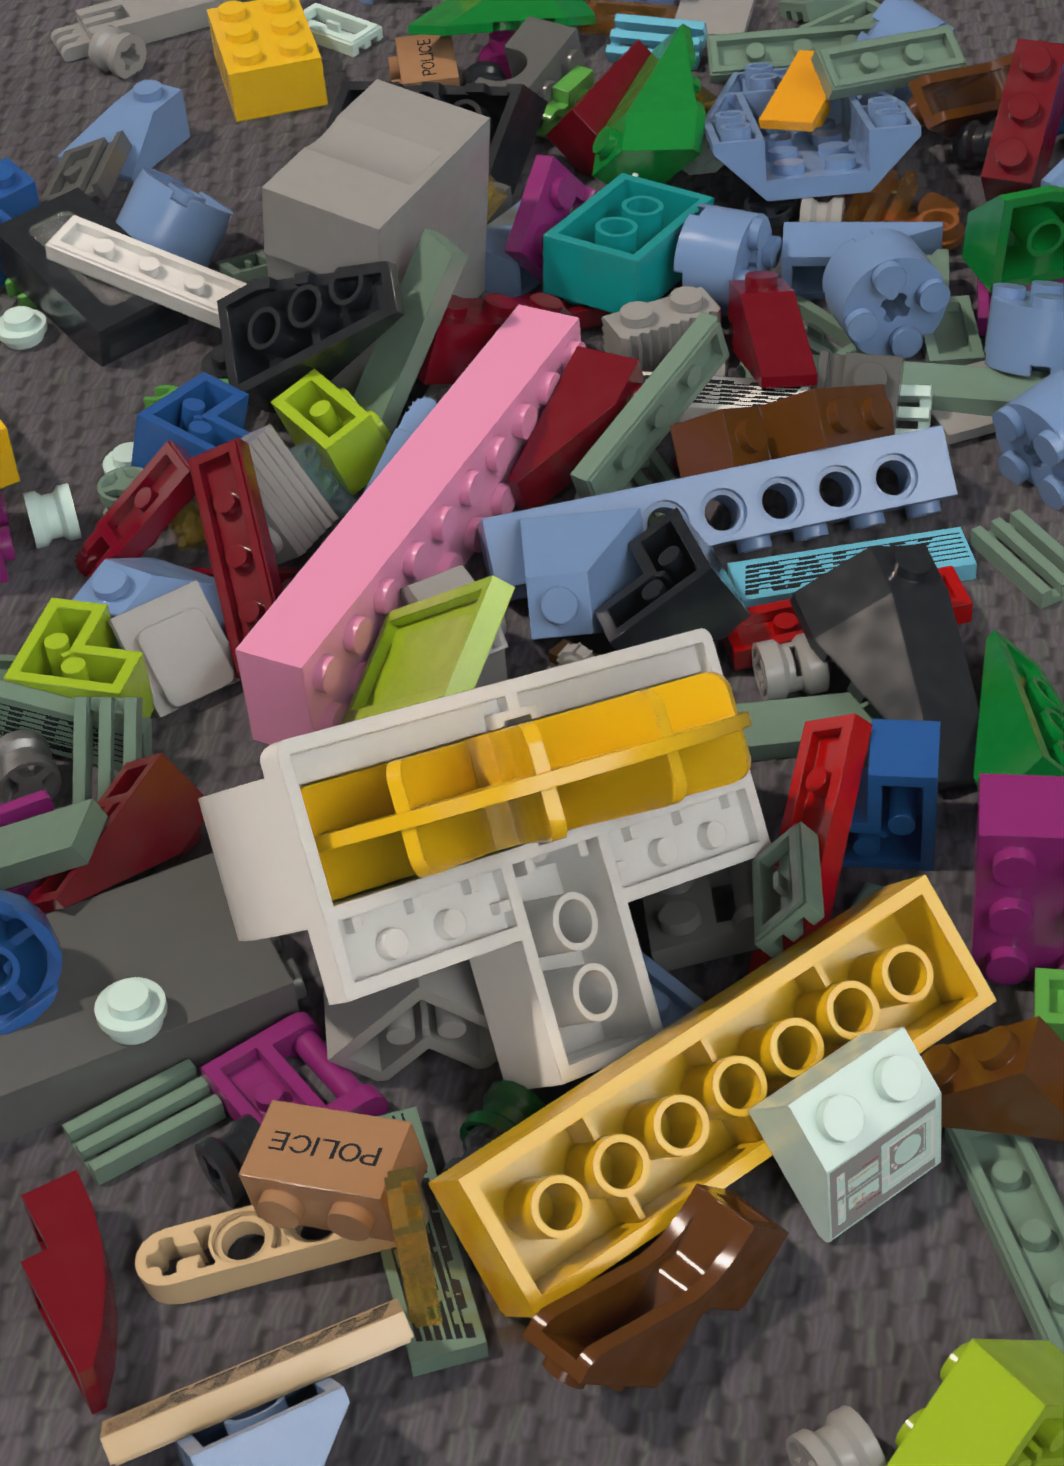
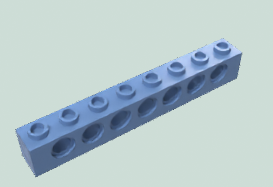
M943 425L487 517L481 519L476 526L487 577L494 575L515 587L510 599L511 602L527 598L520 519L641 507L644 532L647 530V520L651 513L667 515L677 507L713 552L714 548L736 544L738 554L770 548L772 547L771 536L792 532L794 542H801L829 535L827 525L849 520L850 529L854 531L886 523L884 513L905 509L907 519L939 513L942 511L940 501L957 495V489ZM880 466L890 468L897 475L899 488L896 495H888L878 487L876 473ZM823 478L833 479L841 486L843 501L839 507L830 506L821 498L819 486ZM765 490H776L785 497L787 513L783 519L773 518L764 510L762 497ZM709 501L721 502L729 509L731 523L727 530H716L708 524L705 518V507Z

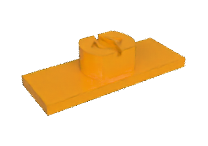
M798 51L760 116L759 129L813 132L815 128L822 127L831 111V101L827 100L811 61L815 51Z

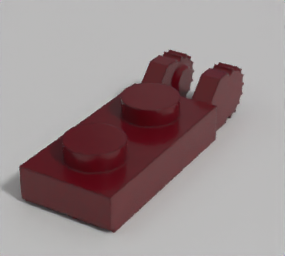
M172 440L170 442L166 441L95 525L96 529L83 543V548L81 550L78 549L79 552L75 555L76 560L74 562L76 567L84 577L89 576L90 578L104 559L140 558L148 548L155 544L159 535L180 510L194 498L196 494L188 459L191 456L183 447Z

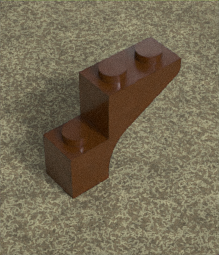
M1014 52L981 64L929 73L909 82L908 85L914 96L908 100L909 108L921 127L926 125L928 130L952 138L958 135L959 128L966 119H977L984 123L996 117Z
M884 384L815 388L761 406L720 409L670 426L681 478L895 435L892 423L893 409L887 399Z
M1040 1016L1008 1026H997L985 1033L950 1044H939L921 1053L920 1056L942 1093L941 1127L1044 1138L1064 1142V1042Z
M696 1183L673 1221L644 1252L631 1261L540 1309L530 1321L522 1337L545 1355L542 1361L543 1367L553 1377L570 1387L584 1389L586 1384L604 1385L616 1391H623L625 1387L655 1388L666 1377L702 1314H708L711 1308L739 1311L747 1304L789 1232L734 1191Z

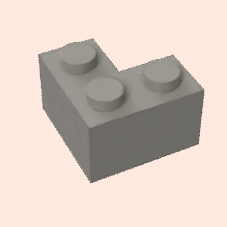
M469 959L346 1003L329 1005L326 992H323L328 1061L375 1081L389 1080L427 1049H432L476 1069L489 1068L498 1061Z

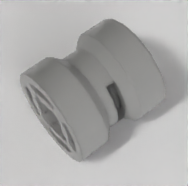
M804 633L795 635L792 641L779 644L771 639L752 644L753 671L763 701L786 699L789 693L802 691L807 696L828 691V663H823L810 648Z

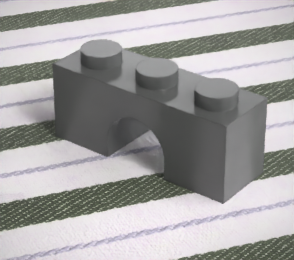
M528 16L504 46L512 78L504 81H493L479 77L474 83H485L488 86L524 84L549 103L552 100V87L576 65L585 66L584 53L581 50L577 28Z

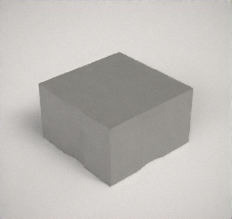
M379 79L374 81L337 116L332 125L319 139L304 147L262 187L264 253L268 266V277L282 280L294 278L295 273L311 272L315 275L333 273L337 267L389 260L396 263L400 286L424 228L440 231L468 256L453 295L462 298H478L485 291L490 117ZM377 340L330 382L339 389L345 388L354 396Z

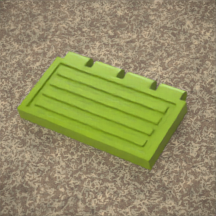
M491 575L387 612L341 724L475 689L515 587Z

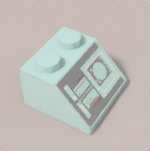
M904 1026L858 1035L748 1110L816 1232L825 1242L834 1240L941 1163L942 1093Z

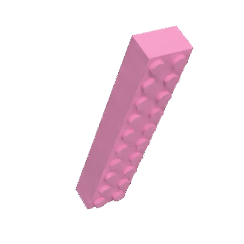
M518 305L235 649L253 740L271 745L285 739L341 725L387 612L402 607L400 589L459 565L464 566L474 552H482L476 525L483 518L507 514L513 511L515 499L507 479L576 347L586 348L585 343L581 342L580 320L578 317Z

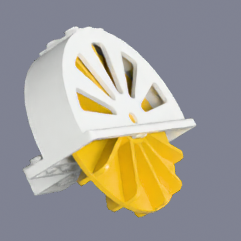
M703 628L275 742L265 748L260 756L264 779L198 798L238 941L259 940L308 930L329 1005L346 1003L469 959L503 1080L516 1082L527 1089L563 1085L605 1068L663 1030L628 902L755 858L771 845L750 771L751 756L743 729L753 725L749 711L738 712L731 686L723 676L713 638Z

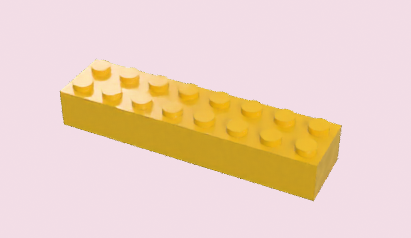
M922 875L886 885L428 1182V1185L500 1311L506 1317L533 1318L546 1305L584 1286L664 1231L676 1217L696 1183L725 1189L770 1158L773 1154L748 1112L752 1107L860 1034L904 1026L920 1054L997 1000L927 876Z

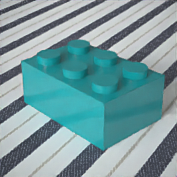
M621 173L543 235V293L563 298L572 305H588L608 311L610 314L619 312L621 307L629 302L641 301L649 303L659 300L683 279V273L673 272L676 246L685 220L689 214L700 215L701 211L697 207L699 204L714 205V197Z

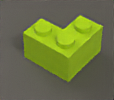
M51 597L3 678L7 682L73 699L74 697L143 698L142 716L150 718L154 711V698L143 652L118 649L116 636L108 623L111 619L108 604Z
M972 1338L970 1342L964 1343L947 1358L942 1366L940 1379L943 1382L927 1406L911 1415L898 1431L895 1439L898 1449L886 1465L1064 1466V1353L1048 1340Z

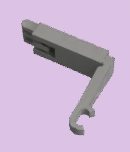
M111 0L75 10L78 23L55 29L51 33V41L67 63L89 57L88 49L92 35L104 25H112L123 30V32L134 33L142 37L145 44L209 27L207 9L217 8L220 4L231 0Z

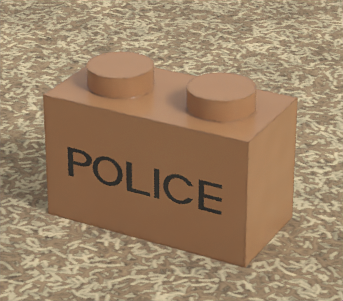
M412 35L395 38L397 56L388 57L391 82H399L402 85H422V82H439L444 86H460L451 35Z
M272 1100L238 1175L258 1218H262L274 1226L292 1229L301 1225L330 1230L352 1241H364L368 1238H375L398 1243L428 1165L412 1122Z

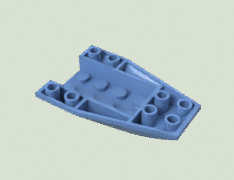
M767 62L747 64L744 66L745 71L732 73L707 113L704 133L713 155L767 201L871 192L921 137V125L906 103L884 91L831 100V111L826 117L822 127L815 128L813 132L759 129V118L789 68L773 69V64Z

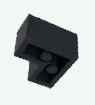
M677 507L628 543L644 574L594 610L610 644L617 651L700 628L706 629L711 634L713 641L716 642L729 636L736 629L737 625L751 616L716 554Z

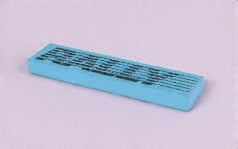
M961 527L732 562L727 563L728 577L747 608L790 599L795 591L868 547L926 544L937 568L952 565L960 581L976 579L977 563Z

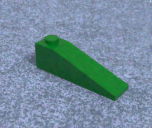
M445 0L408 25V35L449 36L518 30L528 16L570 27L595 24V14L584 0Z
M994 630L986 637L973 775L978 791L980 773L1064 776V703L1040 665L997 630Z

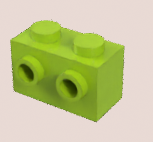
M313 369L271 401V404L296 447L353 496L368 485L386 449L387 444L385 441L391 437V434L376 413L372 410L368 412L364 410L345 388H337L317 370Z

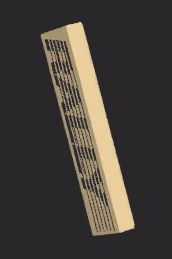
M398 1298L102 1421L100 1440L110 1465H121L410 1343V1339L414 1337Z

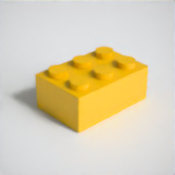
M255 0L244 3L241 1H227L220 4L217 8L207 9L214 56L236 122L328 105L322 58L299 0Z

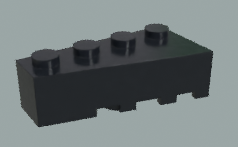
M343 81L326 128H329L337 116L374 81ZM387 82L490 117L488 179L511 186V195L514 194L548 101L524 84L488 86L485 83H466V86H444L439 82H422V85H402L399 82Z

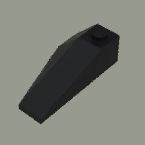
M387 260L337 267L333 273L317 275L311 272L295 273L294 278L276 280L271 277L259 278L219 299L217 306L228 382L230 385L249 394V406L269 413H277L271 401L313 369L331 381L404 315L396 263Z
M926 544L868 547L795 591L790 599V603L810 648L823 663L833 660L851 680L847 690L859 704L869 701L884 719L941 722L938 790L977 787L973 775L980 711L949 591Z

